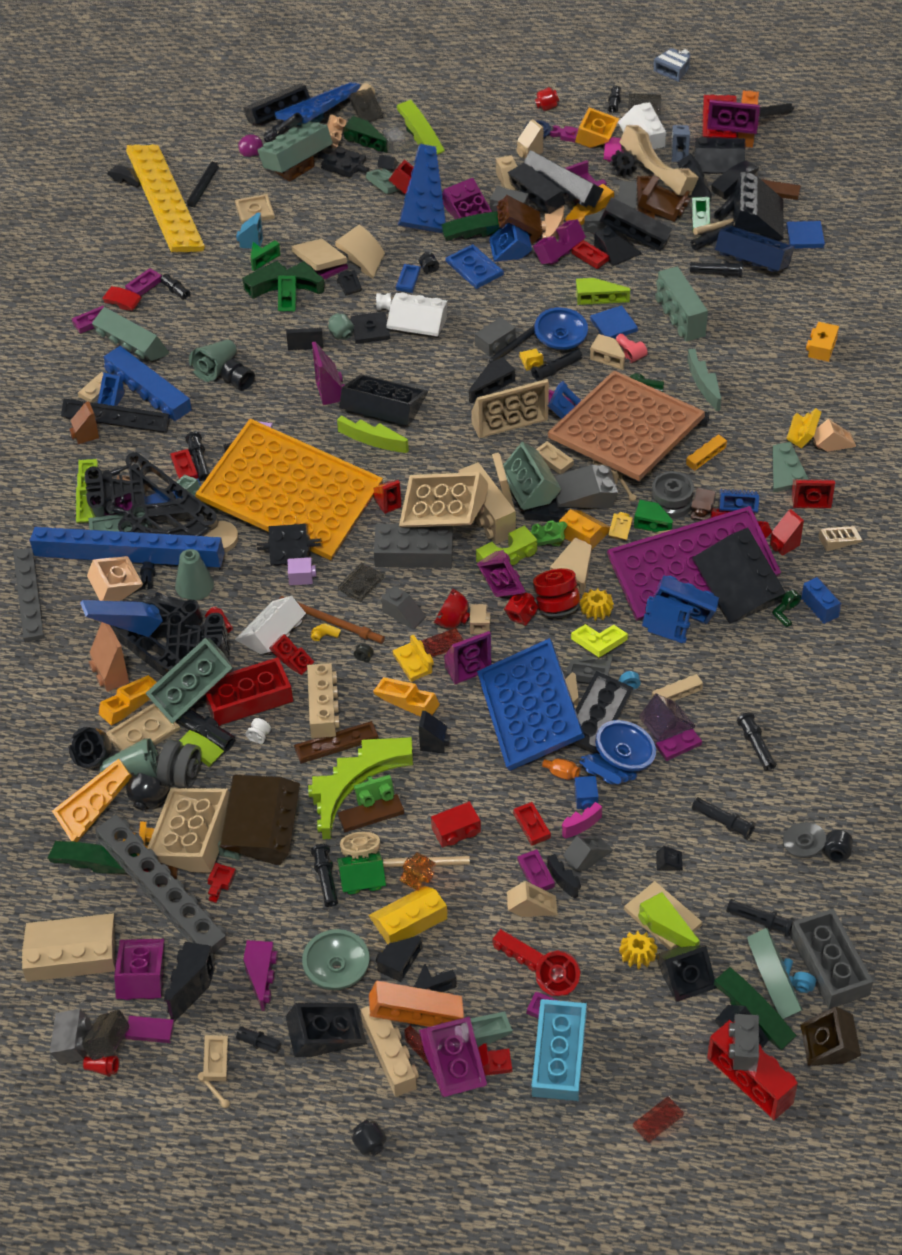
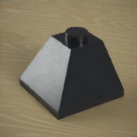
M609 226L594 233V247L609 255L608 262L612 266L642 254L623 233Z
M706 945L676 947L656 954L661 973L675 1002L717 988L714 985L715 977Z

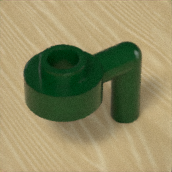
M796 590L787 591L781 604L772 611V614L786 628L792 625V622L783 612L786 609L790 610L796 607L802 598Z

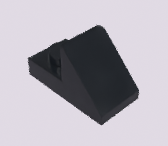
M424 964L414 987L443 993L457 987L456 975L452 969L447 972L442 971L432 977L426 964Z

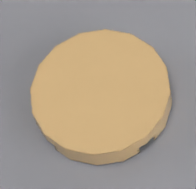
M218 521L215 529L209 530L203 535L207 537H221L224 552L230 551L238 543V531L232 523L227 521Z

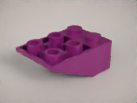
M473 177L450 186L442 192L443 205L455 220L471 215L492 212Z

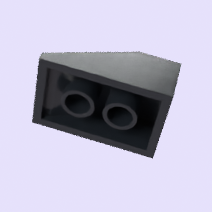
M295 1003L285 1016L294 1057H314L367 1044L357 1003Z

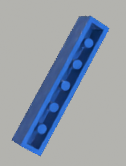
M119 346L103 356L104 367L109 374L113 373L114 375L121 376L122 382L126 383L131 391L139 393L140 397L143 400H148L153 408L161 410L162 413L170 414L172 420L177 421L192 411L189 397L123 347Z

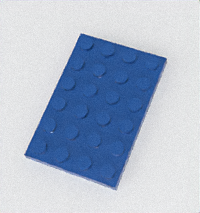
M550 638L477 671L505 765L509 771L585 738L554 644Z

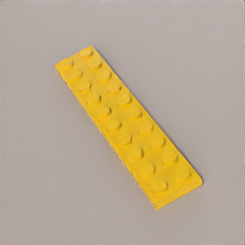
M127 145L126 152L170 251H204V243L159 145Z

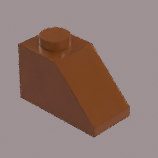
M89 401L85 402L71 419L72 428L69 429L72 439L76 438L78 444L99 438L93 409Z

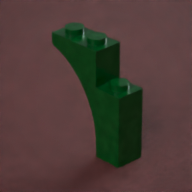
M275 261L242 278L244 290L253 299L265 293L278 290V276H296V289L308 290L317 294L324 292L325 285L323 277L318 275L304 261L289 269Z

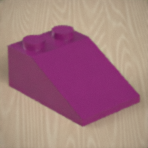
M312 342L315 381L322 404L340 402L341 389L345 386V384H341L343 382L341 371L338 372L335 363L316 342Z
M504 550L495 551L477 563L496 597L526 592L518 572L512 567L510 557Z
M490 631L451 645L445 654V669L455 685L478 676L477 671L491 665Z
M164 939L120 940L114 975L116 999L161 998Z
M470 1016L419 1030L425 1055L442 1097L487 1086Z

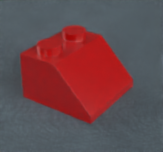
M793 479V508H831L835 480Z

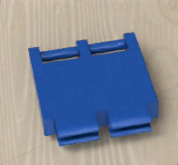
M656 595V597L649 596L642 626L648 628L650 633L680 643H686V631L690 627L689 617L690 613L693 612V607L660 595Z
M597 753L581 756L584 760L579 761L584 765L583 767L586 768L585 770L588 773L604 777L603 780L609 784H620L637 778V774L634 771L618 769Z

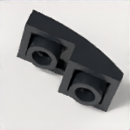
M114 166L107 172V175L119 183L126 180L135 187L141 184L135 170L132 168Z
M556 854L547 856V868L553 879L568 895L577 898L578 890L581 889L578 876L574 877L571 869L565 870L563 862L558 861Z

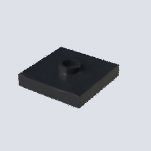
M385 311L350 316L354 324L353 335L355 344L390 340Z

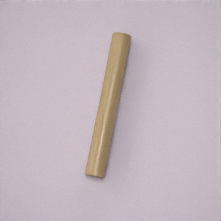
M734 219L696 227L693 229V233L697 235L716 230L734 222Z

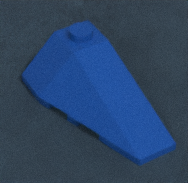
M82 600L80 602L86 617L149 637L163 621L159 609L152 604Z

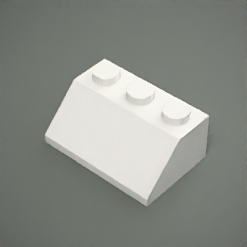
M650 102L634 105L619 120L618 124L623 133L626 125H639L649 134L653 149L665 147L666 131Z
M396 293L391 301L387 329L438 336L447 318V301L440 298H427L422 295L414 296L407 295L406 293Z
M292 596L272 601L235 640L259 654H270L272 651L269 647L281 635L286 634L288 637L290 635L289 631L302 622L301 618L306 613Z

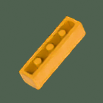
M719 434L713 437L708 443H705L686 458V465L696 471L724 450L727 446V440Z

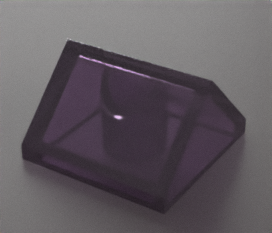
M657 693L639 715L642 723L658 742L695 728V724L675 701Z

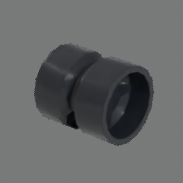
M230 359L224 364L221 370V377L238 390L245 391L253 384L255 373L236 359Z

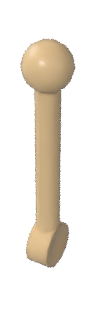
M618 472V479L629 495V500L635 501L636 495L631 493L622 478V473Z
M203 1072L198 1074L199 1081H203ZM203 1081L219 1099L221 1106L228 1108L230 1105L229 1100L224 1099L209 1081Z

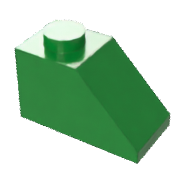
M639 500L634 516V528L652 532L672 530L673 520L659 503Z

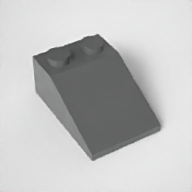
M589 465L554 476L561 487L556 497L558 507H613L618 491L609 466Z

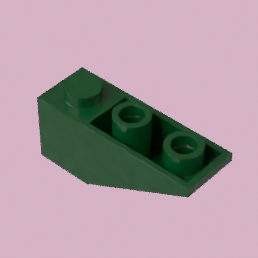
M352 116L345 127H343L344 139L376 149L377 151L388 152L387 139L367 120Z

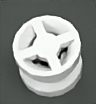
M377 293V311L382 309L390 311L391 293L386 295Z
M255 718L251 723V727L246 731V737L250 741L263 744L266 739L265 735L269 734L271 726L263 719Z

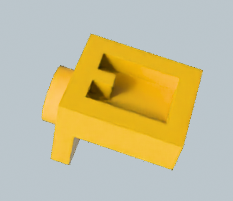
M537 349L519 352V357L526 371L531 370L534 366L539 367L543 365V354L538 353Z
M614 513L608 537L627 541L633 518L629 517L630 515L627 513Z

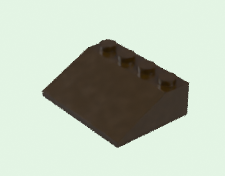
M233 775L219 847L274 865H281L290 850L300 783L283 777Z

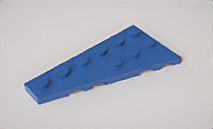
M349 82L275 112L276 119L285 121L297 112L303 117L301 123H307L346 98L355 95L360 88V83Z
M420 144L416 153L415 164L411 172L412 176L408 184L398 225L443 233L442 224L446 223L436 147Z

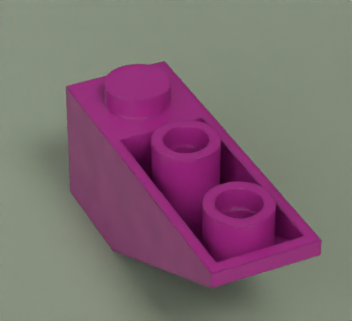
M247 940L243 958L245 971L261 1011H265L266 1003L270 1004L271 1001L269 984L274 983L275 971L272 970L273 964H277L278 951L274 950L273 942Z

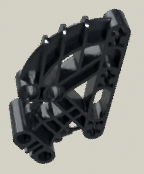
M132 452L128 454L126 466L121 468L117 467L110 471L105 470L103 474L100 468L96 466L89 467L85 471L87 503L92 516L102 517L113 513H125L118 523L119 532H124L123 528L125 526H131L132 529L129 532L203 536L218 525L216 513L139 453ZM128 469L130 481L123 480L122 475H119V479H114L113 476ZM153 472L167 482L169 486L162 489L145 477V475ZM145 484L168 502L146 504ZM132 499L130 510L117 507V504L121 502L123 506H126V501ZM141 511L145 513L144 516L140 518L135 517L137 512ZM190 518L192 521L182 525L175 519ZM167 520L176 528L164 530L155 522Z
M156 592L155 596L148 597L140 594L138 599L131 601L128 599L122 600L152 604L159 609L163 621L149 637L110 625L121 644L162 676H165L205 638L211 639L225 654L228 661H230L229 651L231 643L223 616L220 613H211L206 617L204 624L198 625L203 617L196 600L190 599L185 601L165 596L159 592ZM167 637L166 647L154 638ZM153 650L161 657H154L147 651Z

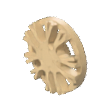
M371 832L351 833L342 838L340 849L343 855H352L353 859H358L361 855L365 858L370 853L376 854L378 852V849H380V838Z

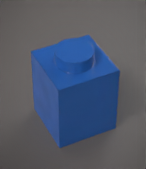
M596 776L575 777L574 790L577 809L585 810L588 807L590 808L595 802L598 803Z

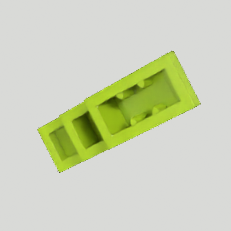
M410 99L398 104L397 111L404 117L405 125L414 134V140L418 145L435 146L437 155L445 152L432 127L413 101Z
M340 416L337 419L338 432L354 440L389 451L401 453L409 451L407 438L380 423L373 427L361 419L357 423L344 416Z
M97 459L79 460L76 487V523H89L88 518H93L87 503L85 471L92 466L98 467Z

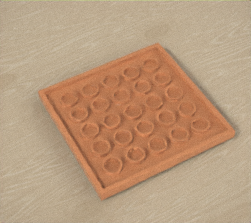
M613 371L548 431V438L640 481L705 417V411L617 371Z

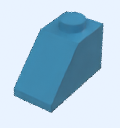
M256 213L244 222L240 231L237 232V241H239L240 248L252 249L253 242L261 247L263 241L261 213Z

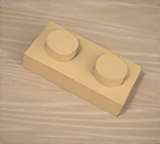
M103 372L99 373L78 392L80 398L93 403L98 399Z
M548 441L536 449L540 452L546 464L559 474L564 473L574 465L572 458Z
M205 1035L203 1081H226L228 1036Z

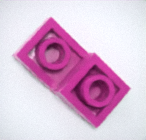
M611 137L609 142L605 143L604 159L608 162L612 161L611 156L617 150L621 151L622 144L619 143L621 138Z
M595 802L590 808H586L582 815L575 812L571 817H567L562 823V836L569 838L593 826L602 818V806Z

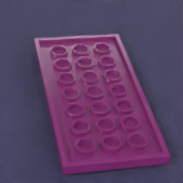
M751 506L608 549L607 555L636 621L644 619L647 599L649 596L654 597L663 575L673 576L682 583L693 584L699 590L710 591L692 558L727 536L747 527L776 577L780 576L781 571Z

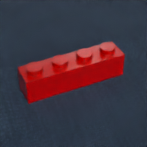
M502 929L493 937V946L496 950H502L506 956L513 957L519 964H525L531 971H536V965L541 957L544 956L542 953Z

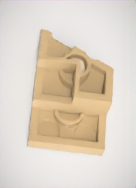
M358 225L335 241L337 248L348 254V260L361 267V272L374 278L385 252L369 231Z

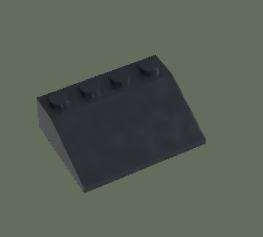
M741 172L734 188V227L783 240V198L759 177L751 173Z
M360 374L342 387L339 408L344 409L347 413H360L363 417H376L382 422L391 421L395 422L398 426H407L414 420L428 390Z
M748 527L727 536L692 558L714 596L719 597L718 605L729 624L781 603L786 594Z

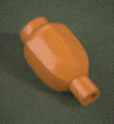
M560 758L552 761L543 760L542 767L548 768L558 778L572 780L580 775V767H577L572 761Z

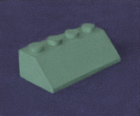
M103 307L92 322L98 335L103 338L104 336L108 337L116 345L118 343L121 344L128 352L134 351L141 359L146 358L153 361L170 353L157 335L106 307Z
M523 441L503 464L509 488L523 510L550 504L558 496L561 487L540 452Z
M205 638L145 694L173 724L227 675L233 667L218 646L211 639Z

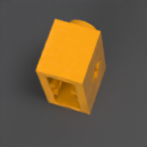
M818 322L816 328H812L810 336L812 340H808L806 350L809 351V358L830 361L837 341L839 326Z

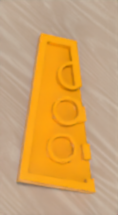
M120 759L116 760L52 810L72 842L80 840L131 778L130 772Z

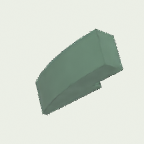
M505 1012L470 1018L477 1047L484 1043L488 1045L512 1033V1028Z

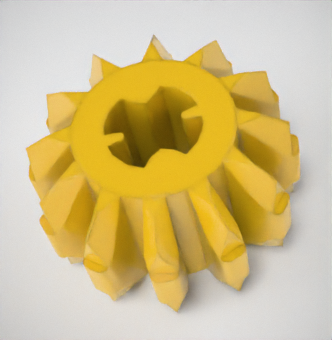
M599 588L596 591L590 589L588 593L584 592L580 600L582 615L586 614L587 619L594 617L595 621L598 617L604 620L605 616L610 617L614 606L611 594H607L606 590L600 591Z
M637 930L635 935L629 932L627 938L621 940L619 953L622 955L623 962H628L629 967L637 964V968L640 969L641 964L648 968L650 962H654L656 959L657 945H655L654 937L648 938L647 932L641 935Z

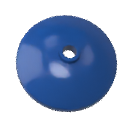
M556 307L542 312L537 317L534 330L537 338L543 344L554 349L563 350L574 348L586 339L588 324L585 318L578 312L569 308Z
M623 720L609 721L603 724L596 734L595 743L598 752L609 764L618 769L641 771L648 768L655 759L656 746L653 739L644 729L634 723Z

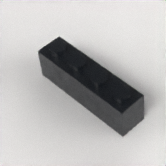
M296 84L243 107L248 122L258 124L276 116L275 112L310 99V95L306 85Z
M524 162L508 172L511 185L520 192L528 193L529 199L548 214L565 205L563 190L555 186L551 180H547L543 174L535 171L532 166Z
M612 197L599 220L656 251L662 250L672 230L671 227Z

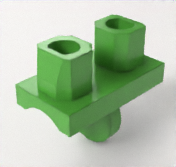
M552 520L548 521L544 526L534 524L531 533L537 539V546L546 544L560 546L565 539L564 530L567 527V523L564 521L556 523Z
M390 775L377 779L368 776L366 777L367 782L354 785L358 806L364 805L369 807L376 800L383 799L388 801L393 799L394 789Z

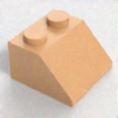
M128 556L94 559L87 574L100 601L123 600L143 585Z

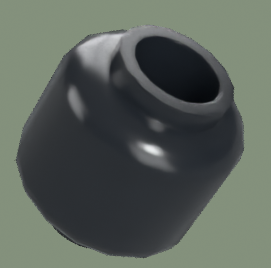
M839 829L828 832L824 846L825 855L835 862L848 859L852 853V836L848 832Z
M367 1119L352 1130L354 1134L351 1139L362 1155L371 1154L374 1157L385 1149L383 1144L387 1138L376 1121L369 1122Z

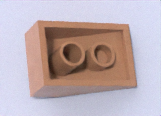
M101 622L90 650L91 661H89V665L93 673L97 672L96 678L100 687L104 685L108 692L128 684L129 678L121 644L111 626Z

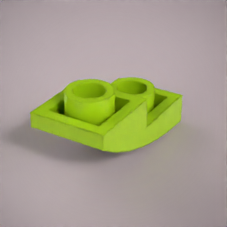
M191 730L179 740L183 745L188 743L198 745L202 752L201 761L208 767L224 752L212 741Z

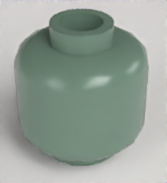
M336 313L330 317L328 329L336 339L343 338L346 340L352 336L354 324L347 315Z

